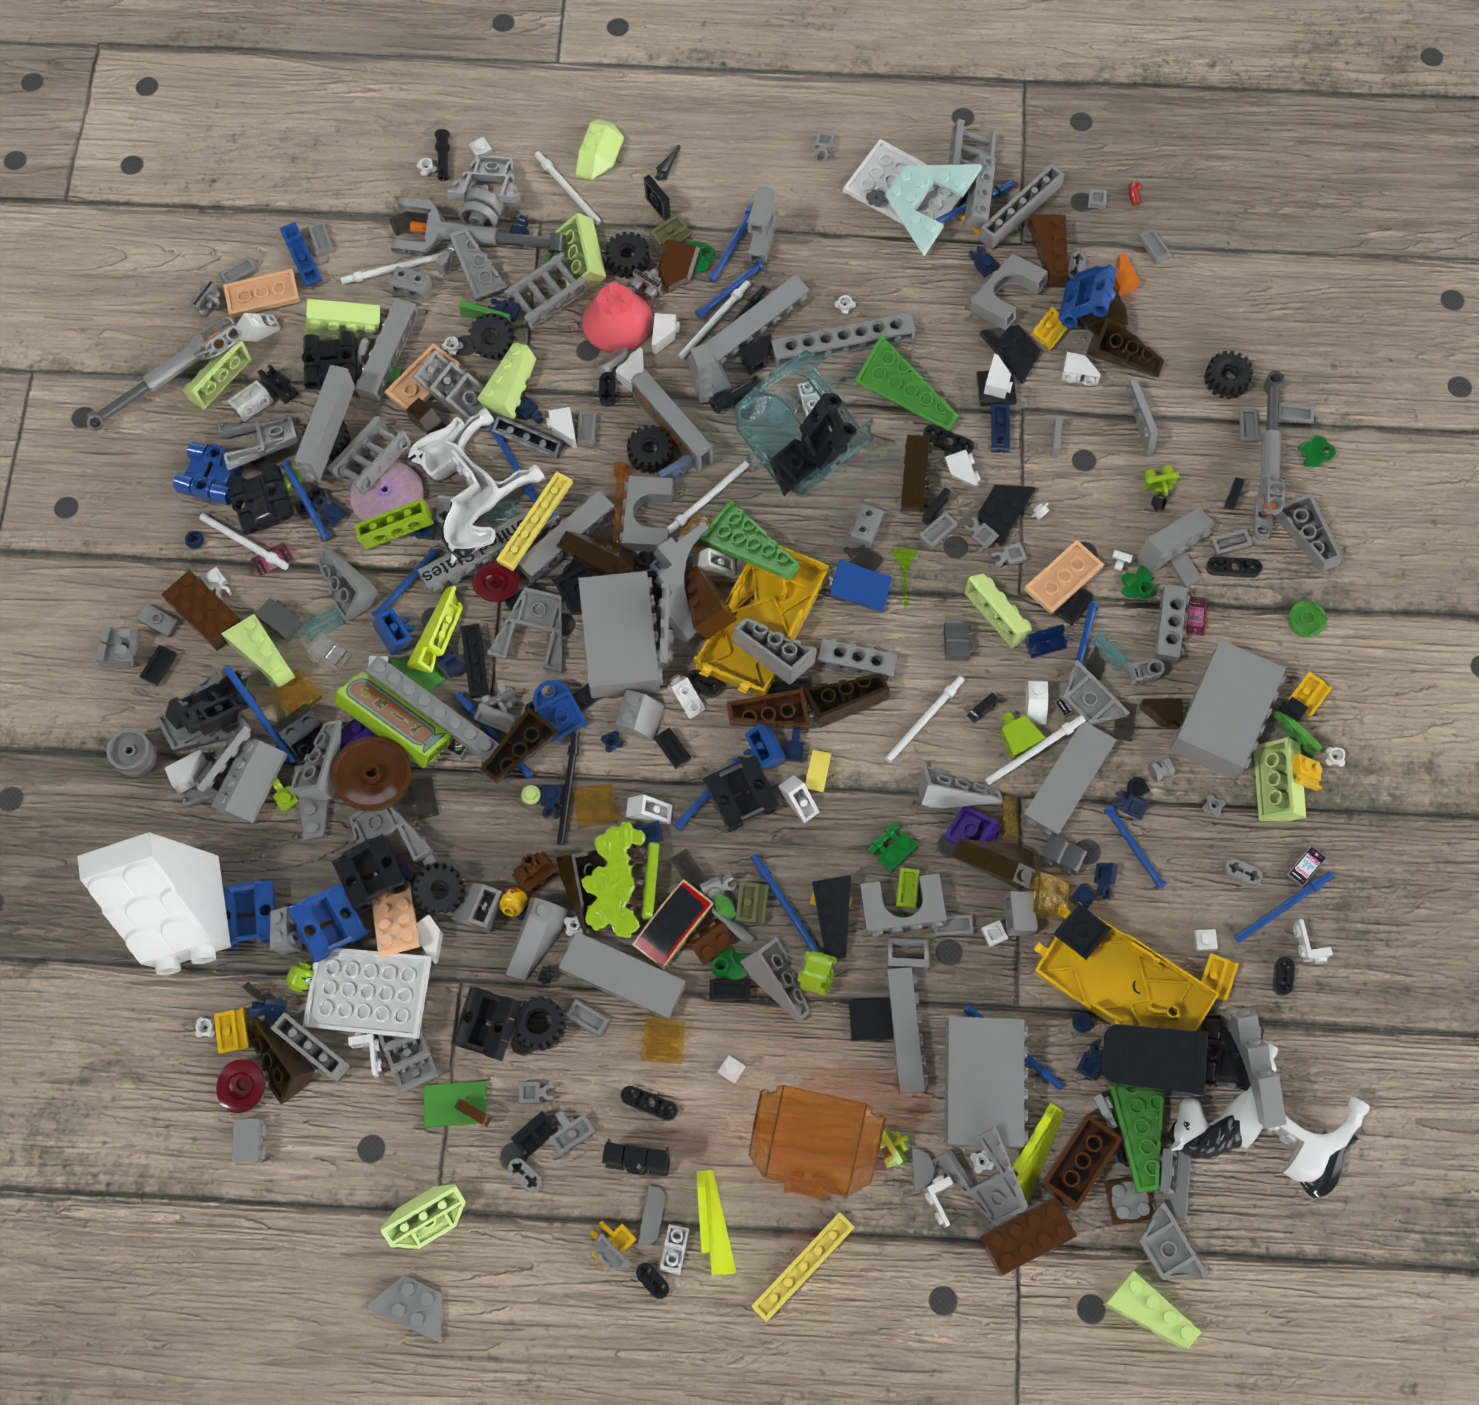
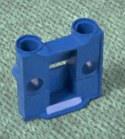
M1111 264L1103 267L1096 265L1076 273L1073 279L1066 282L1058 316L1063 326L1074 328L1078 324L1079 317L1090 313L1098 317L1107 315L1110 301L1116 295L1113 289L1116 269Z
M192 441L187 449V455L191 459L185 474H176L173 487L178 493L227 505L232 497L228 480L234 477H241L245 464L227 470L224 454L231 451L224 450L219 445L208 446ZM208 466H212L208 477H204Z
M254 881L223 887L226 914H231V918L228 921L231 947L226 949L237 948L239 941L258 939L261 943H270V914L263 916V911L268 907L271 908V911L277 909L274 881ZM255 912L256 917L239 919L240 914Z
M341 883L295 903L286 909L294 926H296L298 939L304 945H307L306 948L314 963L327 958L333 950L347 943L351 946L360 942L368 934L358 914L353 910ZM340 911L346 912L348 918H343L340 915ZM330 919H333L335 922L322 929L319 926ZM309 928L313 935H306L304 929Z

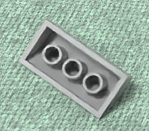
M248 738L246 742H243L211 807L225 816L253 823L288 754L260 740Z

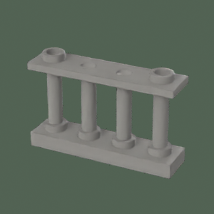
M958 118L951 130L948 165L972 164V162L961 157V152L975 156L982 153L994 157V150L998 140L996 138L997 130L993 129L988 137L967 131L964 128L965 120ZM963 137L986 144L985 151L964 145L962 142Z
M563 252L554 255L551 260L504 291L508 301L515 299L525 311L524 319L531 330L589 290L583 277L575 279L565 267L567 261ZM558 269L570 283L564 289H560L550 276ZM543 279L555 293L550 299H546L536 286ZM529 289L541 303L540 306L533 310L521 296Z
M375 416L327 468L338 481H341L345 476L354 480V485L364 495L412 442L403 430L397 436L388 432L381 418ZM381 437L391 441L385 449L375 444ZM369 450L379 454L373 462L363 457ZM357 463L366 467L361 475L351 471Z

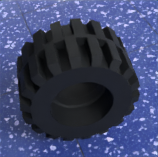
M539 996L536 999L535 997H530V1001L527 1002L525 1000L522 1002L523 1005L519 1009L517 1018L514 1019L517 1025L516 1036L524 1046L530 1047L532 1050L536 1051V1049H539L540 1051H545V1048L551 1049L553 1048L552 1045L558 1044L560 1042L559 1039L564 1036V1030H566L565 1016L559 1005L553 1002L552 999L548 997L545 999L543 996ZM538 1013L548 1014L551 1018L549 1029L542 1034L531 1033L528 1029L530 1019Z

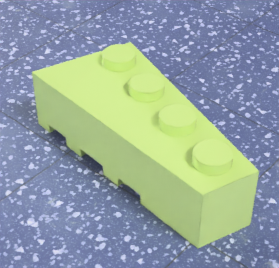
M307 299L305 335H339L342 331H351L354 334L378 333L380 305Z
M513 342L477 398L490 413L511 419L515 418V409L520 405L521 393L526 389L525 382L527 378H530L536 362V357L527 345Z
M255 614L221 633L232 648L245 657L255 668L259 669L276 686L281 687L296 678Z
M1135 1271L1129 1272L1102 1304L1181 1349H1189L1202 1333Z

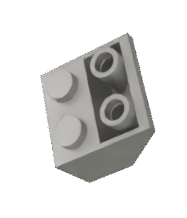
M467 883L464 895L460 899L461 902L457 906L452 920L489 933L500 909L498 904L503 894L502 891L484 884Z

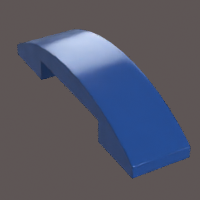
M296 222L279 228L306 288L322 282L323 280Z

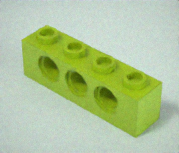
M421 498L356 523L354 527L357 540L367 550L435 523L431 508Z

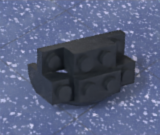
M239 670L234 671L242 684L246 686L248 677ZM226 676L182 699L178 697L171 699L168 703L165 717L176 730L185 727L190 734L200 730L206 736L236 722L239 712L249 708V706L229 677ZM250 693V695L252 696V698H253V699L255 700V702H256L257 700H256L255 697Z

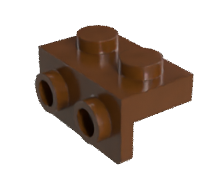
M717 918L708 921L701 931L691 934L686 943L691 947L700 962L705 965L736 940L725 924Z

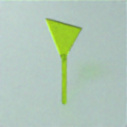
M891 548L903 571L904 607H907V570L918 549Z

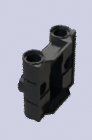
M342 331L339 333V339L320 341L319 337L315 334H307L303 337L302 361L304 363V386L306 390L317 389L321 391L330 365L347 368L354 385L358 380L357 339L353 332ZM337 356V359L322 360V357Z
M823 393L799 427L802 433L800 439L809 458L816 462L819 470H828L840 454H846L848 443L857 432L853 424L843 421L838 411L842 400L835 393Z
M274 463L262 466L260 468L262 474L251 479L234 477L228 480L233 498L231 505L233 510L237 512L243 534L248 535L257 531H263L295 516L281 468ZM265 494V498L254 502L253 498Z
M755 755L703 778L709 794L712 795L714 808L721 815L728 832L740 828L746 820L761 813L765 816L779 809L780 805ZM760 782L763 789H755L753 783ZM748 789V794L734 800L733 795ZM725 798L728 801V805H720L718 799Z
M384 834L361 842L332 861L350 904L358 914L369 911L373 907L371 900L390 890L393 894H399L408 888V883L402 873L400 863L396 859ZM392 861L391 865L389 867H386V865ZM380 871V874L367 881L364 880L365 877L372 873ZM356 881V884L351 887V884Z
M470 986L452 1044L503 1061L508 1043L501 1040L509 1041L516 1035L517 1025L509 1017L517 1018L522 1001ZM487 1020L492 1022L491 1026L486 1025Z
M1204 1019L1201 1031H1208L1207 1046L1212 1047L1215 1053L1214 1056L1207 1053L1205 1083L1247 1091L1251 1084L1241 1054L1239 1058L1222 1055V1050L1240 1053L1227 1027L1222 1026L1223 1022L1221 1020ZM1260 1028L1261 1040H1263L1264 1029Z
M608 1139L604 1146L602 1163L605 1164V1168L623 1171L626 1168V1171L632 1174L646 1175L649 1170L651 1175L668 1177L670 1150L669 1147H666L665 1151L616 1144Z

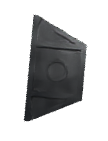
M1020 325L1009 326L1006 330L1002 328L982 330L980 336L1000 357L1008 369H1013V375L1023 384L1041 353L1038 346Z
M798 439L792 440L769 461L784 497L818 468L816 462L809 458L802 441Z
M994 485L979 510L977 517L999 535L996 538L999 546L1002 547L1035 492V487Z
M574 558L565 566L563 572L558 575L554 584L571 615H582L578 578L593 577V574L587 566Z

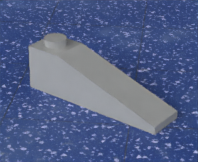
M536 897L530 899L505 975L526 980L563 929L564 919L567 917L569 910Z

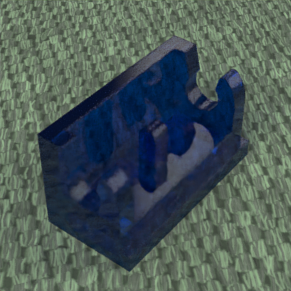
M1064 624L1027 635L1025 644L1031 659L1067 649L1069 640L1064 635Z

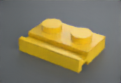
M1053 307L1047 311L1030 333L1042 345L1047 346L1049 351L1067 330V327L1063 326L1058 319L1059 312Z
M1309 671L1290 698L1294 697L1309 707L1305 714L1311 718L1333 687H1329L1323 680Z
M1301 754L1292 755L1293 774L1297 778L1294 779V782L1314 791L1321 790L1322 786H1319L1322 774L1320 762Z
M1212 953L1209 954L1201 982L1218 992L1217 999L1222 1000V1002H1226L1239 963L1231 962Z
M244 1008L214 1014L218 1054L223 1055L250 1049Z

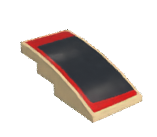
M683 879L650 919L632 945L662 969H665L690 935L696 931L715 903Z

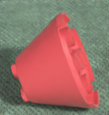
M611 282L603 287L586 306L582 317V327L586 338L596 348L612 353L617 349L626 347L629 352L638 348L647 340L653 327V316L649 305L642 297L617 282Z

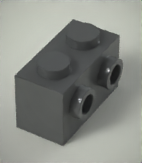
M269 598L255 615L262 624L288 642L303 626L299 621L300 616L293 610L290 612L286 610V606L281 601H274Z

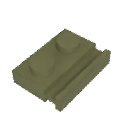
M678 213L649 232V235L657 246L661 248L662 252L666 240L671 239L683 242L693 234L689 231L688 226Z
M740 882L735 922L764 925L769 885Z

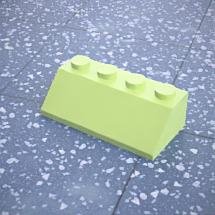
M576 213L555 233H561L566 236L564 255L567 256V264H565V267L575 279L583 277L588 288L595 287L606 278L594 221L591 217Z
M238 341L218 356L211 358L209 363L198 372L197 376L187 383L183 392L188 400L205 410L252 360L243 341Z
M984 573L968 578L964 594L1012 649L1030 636L1032 628L1029 621L1019 615L1018 609L1007 601V597L1002 591L999 592L991 578H987Z
M1287 737L1258 744L1254 751L1258 816L1260 821H1292L1306 818L1304 786L1294 782V779L1297 778L1293 774L1292 755L1301 754V747L1299 742Z

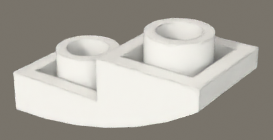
M814 380L797 384L806 417L820 399Z
M669 1224L660 1271L680 1275L689 1228Z

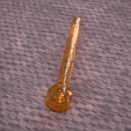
M624 462L615 463L613 473L617 477L613 542L615 544L620 542L624 478L628 474V464Z

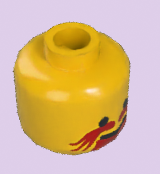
M507 888L499 900L500 910L507 916H519L527 904V895L521 888Z

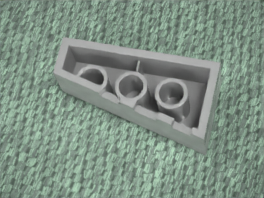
M708 343L690 349L692 385L700 403L709 402L710 399L721 396L722 392L733 390L725 371H723Z
M1199 507L1148 537L1135 560L1153 574L1168 563L1172 557L1193 546L1201 538H1206L1212 532L1211 528L1215 522Z

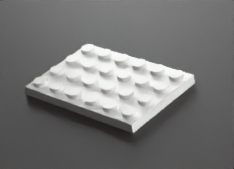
M880 139L843 187V192L903 224L887 198L880 207L868 204L866 194L871 192L872 189L882 190L886 194L904 166L928 164ZM933 184L916 211L936 219L954 210L963 197Z
M337 948L330 953V956L313 964L312 971L314 976L309 986L302 1027L419 1039L432 957L400 953L380 957L378 951Z

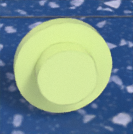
M529 785L523 788L521 798L524 803L532 805L540 800L541 793L536 786Z

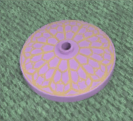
M396 461L364 495L359 492L354 483L350 491L352 508L361 522L425 497L424 487L418 474L406 464Z

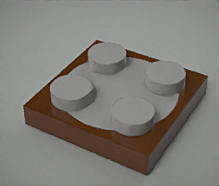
M1132 1178L1104 1183L1113 1226L1151 1219L1154 1210L1150 1192L1136 1194Z

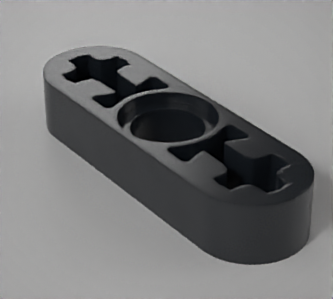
M935 425L925 427L923 436H928L931 432H934V435L929 438V442H933L932 445L954 454L963 451L962 447L967 445V453L972 454L974 444L970 439ZM951 438L953 443L947 445L943 442V439Z
M1214 556L1206 564V571L1214 576L1255 578L1262 570L1261 562L1251 558ZM1213 563H1216L1217 569H1214ZM1229 564H1237L1239 570L1232 571L1229 568ZM1253 565L1256 570L1252 571V568L1249 567Z
M626 1086L621 1091L623 1103L664 1121H672L677 1116V1107L671 1101L634 1086ZM632 1090L636 1097H640V1093L643 1094L639 1106L636 1105L638 1101L633 1098L627 1101L625 1093H630ZM646 1098L654 1099L655 1105L652 1109L644 1108L643 1102ZM659 1101L663 1102L660 1105L663 1108L667 1109L668 1106H671V1110L674 1113L669 1114L668 1117H666L665 1112L660 1109L658 1110V1113H655V1111L658 1108Z

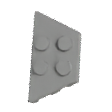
M1078 660L1074 663L1062 700L1078 716L1082 715L1086 722L1094 726L1124 718L1130 714Z
M1161 1202L1138 1239L1139 1245L1160 1280L1207 1277L1208 1274L1165 1202Z
M403 1275L367 1305L368 1308L436 1342H442L443 1294L406 1275Z

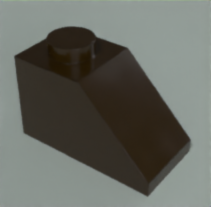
M420 398L415 400L406 409L409 420L427 435L446 427L433 409Z
M1182 698L1143 699L1139 705L1140 710L1160 727L1175 729L1184 721Z

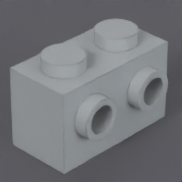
M396 266L389 285L394 294L425 302L432 287L430 275L425 272H417L408 267Z
M866 504L862 505L861 510L857 509L854 517L856 523L850 526L848 532L850 543L871 550L882 523L884 511Z
M1010 891L1003 897L1007 936H1031L1038 929V919L1035 915L1036 900L1033 898V892Z
M289 907L270 911V950L284 955L302 951V942L297 936L298 931L286 911Z
M234 1120L233 1163H262V1158H265L266 1155L263 1137L266 1136L267 1132L266 1124H264L263 1120Z

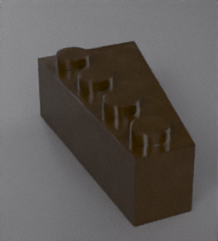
M907 435L900 511L923 513L924 507L927 508L928 497L925 496V489L929 490L930 478H926V474L931 468V460H928V453H932L933 442H929L930 436Z

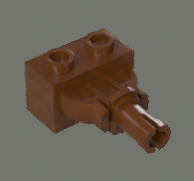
M544 851L541 853L537 852L534 855L526 854L527 857L525 858L524 856L522 858V864L516 867L513 871L514 873L511 874L514 881L527 897L531 896L559 874L557 867Z

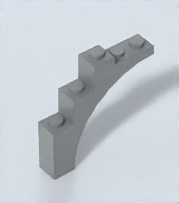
M705 522L699 526L697 524L692 526L686 536L682 534L676 540L672 537L667 541L665 539L661 540L656 545L657 549L654 552V555L664 566L657 572L658 577L654 582L661 590V583L670 584L669 626L683 644L699 633L693 629L685 592L684 572L686 560L692 546L709 528ZM660 598V599L657 601L658 606H657L656 609H655V611H656L660 616H661V610H662V608H661V599H662V598Z
M1225 1008V1011L1219 1012V1017L1231 1033L1243 1059L1251 1084L1259 1123L1266 1129L1287 1125L1280 1077L1272 1070L1268 1044L1261 1040L1258 1015L1249 1009Z

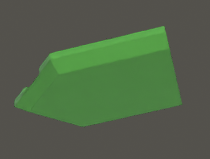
M391 658L390 664L429 693L438 684L446 680L445 676L435 665L433 672L428 673L408 668L406 664L409 658Z
M1273 712L1275 719L1280 721L1283 731L1291 739L1299 742L1300 747L1311 758L1321 750L1323 746L1297 721L1282 712Z

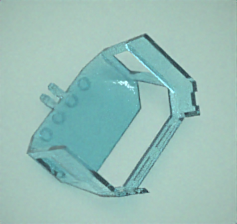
M804 350L770 372L735 405L736 430L753 451L745 460L749 462L757 456L761 461L752 468L754 472L764 465L777 482L769 461L792 440L798 439L801 441L800 438L802 436L799 429L801 423L783 399L764 392V390L791 372L805 377L820 398L823 393H833L816 370L827 357L822 355L817 357L812 355V352ZM841 404L838 411L843 421L853 424L857 430L849 442L850 449L825 466L823 470L817 468L791 492L803 495L873 441V433H871L873 418L859 427L843 404Z

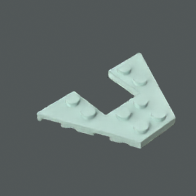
M980 164L904 166L885 194L923 256L926 255L944 226L942 223L916 211L933 184L964 197L982 169Z

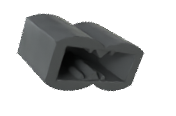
M945 620L943 625L945 661H968L969 656L973 654V645L969 644V637H972V626H968V620Z
M1050 835L1039 859L1048 867L1053 868L1055 866L1060 868V871L1067 876H1076L1087 851L1057 836Z

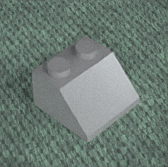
M626 689L615 724L617 732L654 741L665 706L646 694Z

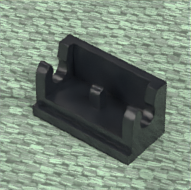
M268 365L269 371L267 373L262 369L258 371L262 382L284 404H287L299 394L272 365Z
M541 1111L510 1139L528 1158L550 1139V1136L559 1130L548 1116Z

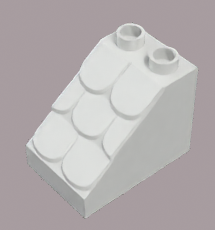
M148 832L77 856L80 880L102 908L103 915L125 940L127 948L139 963L155 967L157 975L177 973L181 971L180 963L191 960L192 964L212 962L216 960L217 951L231 947L218 855Z

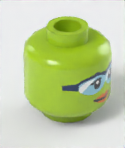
M300 961L299 964H292L285 979L288 988L301 993L304 990H308L314 976V972L311 969L312 965Z

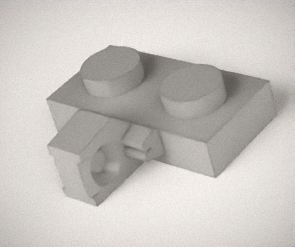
M563 1110L555 1114L561 1123L557 1126L559 1131L549 1138L559 1154L562 1155L596 1131L585 1114L574 1120L573 1116L568 1119Z

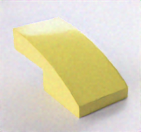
M812 750L805 783L807 789L824 792L832 753Z

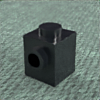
M1291 697L1288 702L1284 700L1278 710L1298 722L1309 707Z

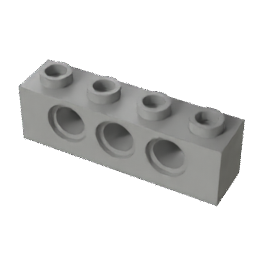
M982 153L972 162V164H980L982 169L968 189L964 225L981 229L989 219L996 164L995 157Z
M1165 584L1161 591L1153 659L1176 664L1179 658L1183 657L1184 647H1181V643L1185 640L1186 630L1183 629L1184 623L1186 624L1188 612H1185V608L1189 605L1190 595H1187L1188 588ZM1170 605H1175L1178 609H1173ZM1168 622H1173L1176 627L1170 626ZM1167 639L1172 640L1174 644H1169Z
M828 638L822 640L817 666L859 676L881 673L886 682L892 683L897 655L891 651L881 652L872 647H858L854 643L847 642L845 644ZM840 652L844 656L836 657L834 654ZM858 656L861 657L862 660L857 662L853 660V658ZM876 660L879 661L881 664L875 666L871 662Z
M285 1012L271 1027L274 1032L334 1081L338 1082L350 1067L348 1063Z

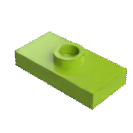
M900 867L896 907L916 910L919 869Z

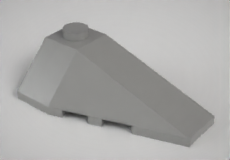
M323 546L317 558V563L323 578L329 582L331 588L328 590L330 595H334L336 599L334 605L345 621H350L371 607L378 591L367 578L329 547Z
M340 720L324 723L313 742L315 745L310 755L306 754L304 758L306 762L303 768L297 770L289 791L291 794L317 801L334 799L336 791L332 783L331 774L333 763L340 753L342 724Z
M922 766L919 798L921 805L925 807L950 808L1002 803L1003 798L998 789L978 782L970 784L964 780V777L958 776L956 779L948 776L947 771Z
M775 937L740 962L751 979L797 1022H800L811 1012L803 991L797 987L794 980L797 978L795 971L791 972L787 962L790 960L788 953L779 939Z

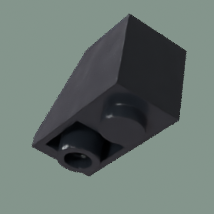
M771 334L761 336L757 341L746 344L739 350L740 360L750 375L766 367L771 351Z

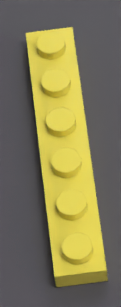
M556 471L496 559L497 563L514 571L573 484L572 479Z
M839 1212L751 1307L767 1322L855 1227Z

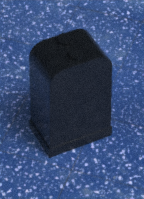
M1123 1024L1112 1025L1104 1034L1103 1047L1099 1046L1098 1061H1102L1103 1079L1113 1087L1191 1096V1098L1202 1099L1205 1092L1208 1031H1189Z

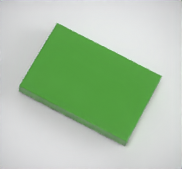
M486 1081L424 1085V1127L480 1124L455 1109L454 1106L460 1098L487 1114Z

